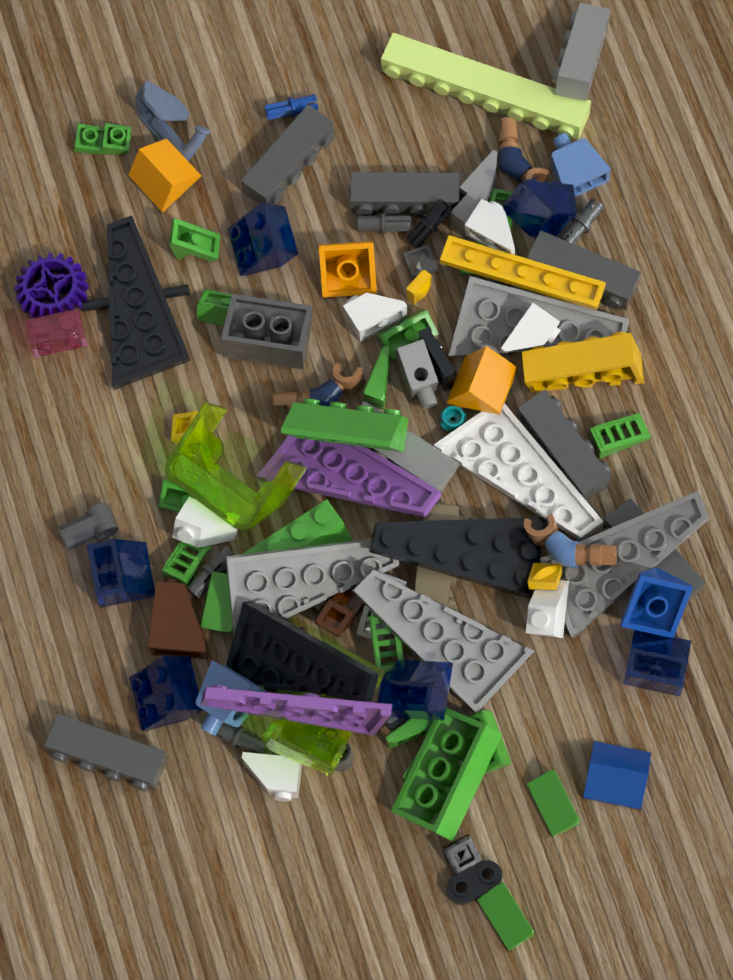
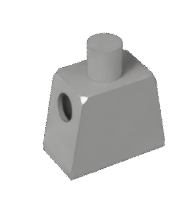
M422 339L397 348L395 362L410 399L418 397L422 409H428L437 405L438 402L433 391L437 390L438 379L424 340ZM416 378H422L424 381H418Z

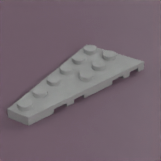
M470 276L448 356L469 355L485 346L496 353L528 351L530 348L503 352L500 348L532 303L560 321L557 328L561 331L552 343L546 341L544 345H541L544 347L556 346L559 342L563 341L574 343L584 341L587 337L603 338L609 337L615 332H626L630 319Z
M698 491L578 542V544H586L587 548H590L591 544L616 546L617 562L616 565L593 566L590 565V562H586V565H578L577 568L562 566L563 572L560 580L569 581L565 623L572 638L576 637L633 587L639 573L657 566L710 519ZM551 554L540 558L542 563L558 564Z
M372 538L225 556L233 636L243 602L252 601L280 618L287 619L327 600L326 598L338 592L342 593L350 589L351 586L361 582L370 571L375 570L382 574L399 566V561L370 553L369 549Z
M375 570L370 571L352 590L473 713H477L534 652V650L486 628L484 625L405 587L403 584Z

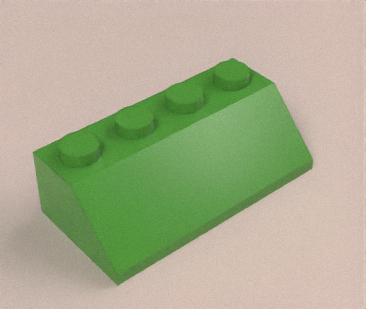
M303 398V403L293 402L281 427L282 434L299 439L404 452L409 419L400 416L401 411L384 409V413L373 412L374 408L369 406L357 405V409L352 410L346 409L347 404L330 402L328 407L320 406L319 400Z
M326 499L243 554L353 541L342 519Z
M440 705L391 812L453 841L503 734L482 722Z

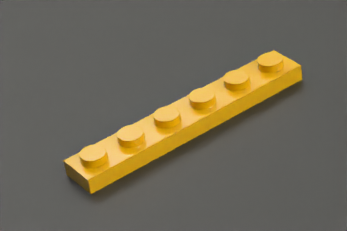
M450 235L447 238L440 258L441 264L596 311L606 286V282Z

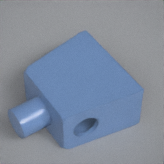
M564 133L558 135L553 140L557 150L551 153L550 165L563 202L609 182L610 167L586 139L582 138L572 143L568 135Z
M212 660L196 699V705L208 712L200 728L216 736L223 722L238 728L249 715L248 713L201 705L202 694L206 687L223 685L234 690H251L256 692H266V690L229 667Z

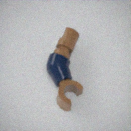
M512 117L501 118L502 130L498 133L500 146L497 156L499 167L504 173L518 182L524 181L522 188L523 196L531 203L539 204L544 201L546 192L543 187L537 186L534 183L544 184L547 181L549 171L540 167L532 168L530 163L522 156V151L517 144V120Z
M337 362L333 368L334 380L329 379L317 388L303 391L302 395H298V392L273 393V406L287 405L289 412L293 402L303 403V398L319 400L320 406L329 407L330 402H337L343 394H355L363 388L365 382L362 366L357 367L354 375L344 377L342 366Z

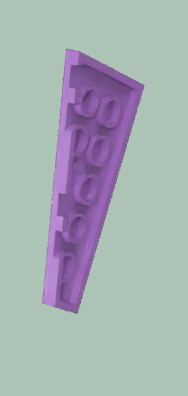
M291 436L285 439L257 475L258 480L424 518L442 496L438 489L366 447L299 439Z
M223 685L206 687L201 701L203 706L367 735H374L391 716L392 704L320 698L319 695L311 693L298 696L251 690H234Z

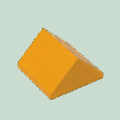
M167 138L140 148L128 174L162 212L166 211L201 177L200 173Z
M373 241L319 245L323 298L356 296L365 293L377 294Z
M487 346L465 356L448 397V405L500 415L516 375L517 367Z

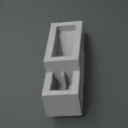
M495 150L483 160L459 187V199L461 201L451 212V225L464 235H466L465 224L480 200L483 199L487 202L490 200L497 171L498 152Z

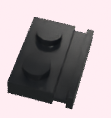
M426 327L419 331V340H424L437 379L446 392L452 389L457 373L453 364L447 360L439 340L435 339L429 327Z

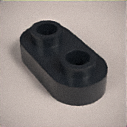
M485 860L454 875L447 883L446 891L449 900L456 905L463 906L479 899L502 882L500 866L493 861ZM486 870L493 873V877L489 880L482 877V873ZM464 884L467 890L465 893H458L455 889L456 886Z

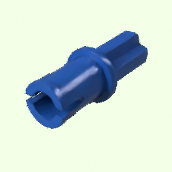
M314 93L294 99L288 97V100L266 104L264 108L265 115L268 120L287 116L295 118L296 114H300L307 105L318 111V104H307L316 102V95Z

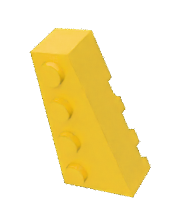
M615 332L609 337L599 338L592 336L580 342L563 341L559 342L556 346H535L528 351H522L524 380L530 392L564 390L569 387V384L590 388L596 382L602 381L608 382L609 386L621 385V380L634 379V384L644 383L641 352L631 333Z

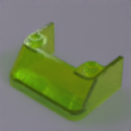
M204 402L165 465L166 476L232 527L239 530H249L285 503L307 467L303 464L285 461L273 481L264 483L258 493H256L217 464L223 455L224 445L222 440L213 434V431L227 409Z

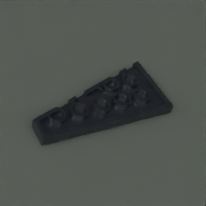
M252 601L243 602L226 663L227 667L251 682L268 688L310 692L320 696H336V698L353 701H372L379 677L378 672Z

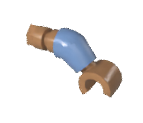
M552 513L547 516L548 526L539 531L534 530L532 520L524 519V528L530 540L536 545H545L558 564L569 568L586 565V562H590V565L593 566L616 565V546L591 544L590 548H587L586 544H578V541L570 540L558 531V525Z

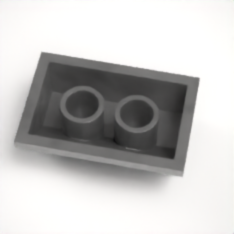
M232 294L221 336L222 357L303 369L309 347L313 306Z

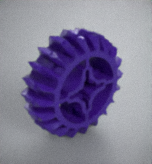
M49 252L47 258L43 259L42 255L38 254V261L34 262L29 259V268L21 267L22 275L16 276L18 284L14 287L15 293L18 294L16 300L21 305L22 311L28 313L33 320L38 317L39 321L43 324L49 318L50 323L54 325L56 318L60 317L61 321L65 322V315L69 314L74 317V308L82 309L81 301L87 300L85 291H88L89 286L86 282V274L82 271L80 264H74V260L71 257L65 259L64 255L59 253L54 258L53 254ZM41 277V280L34 284ZM48 281L51 282L52 287L54 286L55 295L49 290ZM69 292V294L64 299H62V296ZM43 301H49V302H51V304H45V303H41V302H43Z

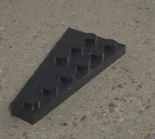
M132 215L107 224L113 390L190 361Z
M525 518L377 522L374 525L369 552L530 599L533 596L534 589H529L528 579L533 563H539L542 546L534 544L528 537L524 528ZM527 518L532 520L534 530L539 531L546 528L547 520L544 518Z

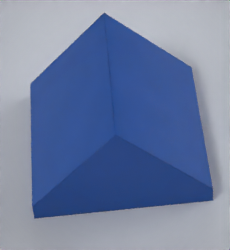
M658 567L639 573L620 626L674 638L693 586Z
M594 741L583 798L641 810L649 773L651 752Z

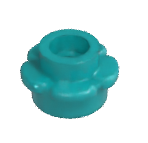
M449 406L440 414L441 427L446 431L451 430L453 432L467 422L466 414L457 406Z

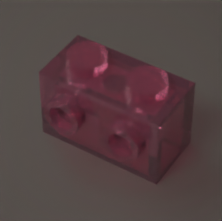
M79 309L25 320L30 347L35 358L88 346L85 326Z

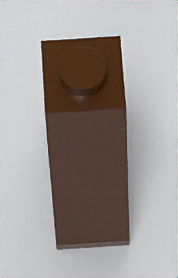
M165 579L164 582H156L148 644L151 655L208 660L209 654L185 584L176 579Z

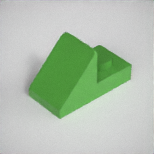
M173 218L171 221L169 245L178 260L190 254L214 262L218 259L221 234Z

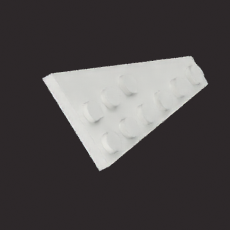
M505 403L500 415L481 411L433 445L459 462L461 467L548 521L547 516L552 513L558 528L579 541L584 540L603 526V520Z

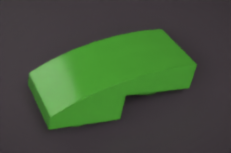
M78 123L74 152L89 154L128 153L132 127L105 123L104 127H97Z

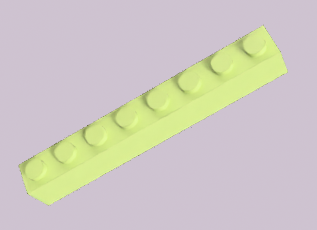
M392 33L381 57L382 72L391 78L399 77L417 87L424 86L433 89L440 95H450L458 98L463 103H473L482 106L489 112L505 114L508 117L515 118L517 121L533 124L541 130L548 129L559 135L566 133L569 139L579 140L590 115V100L583 101L555 95V88L396 33Z

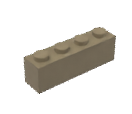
M435 504L428 515L423 518V521L464 520V516H459V506ZM417 567L415 592L431 598V600L454 610L455 597H450L451 586L456 587L457 578Z

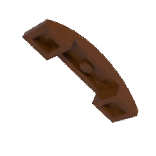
M359 583L342 593H336L332 600L329 599L317 617L315 625L340 638L365 605L352 592Z

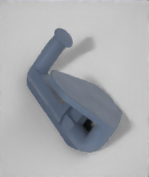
M145 81L139 89L135 103L140 119L159 141L167 138L189 162L202 145L207 134L210 133V130L203 126H195L196 131L185 145L166 123V121H186L190 114L185 106L174 95L149 81Z

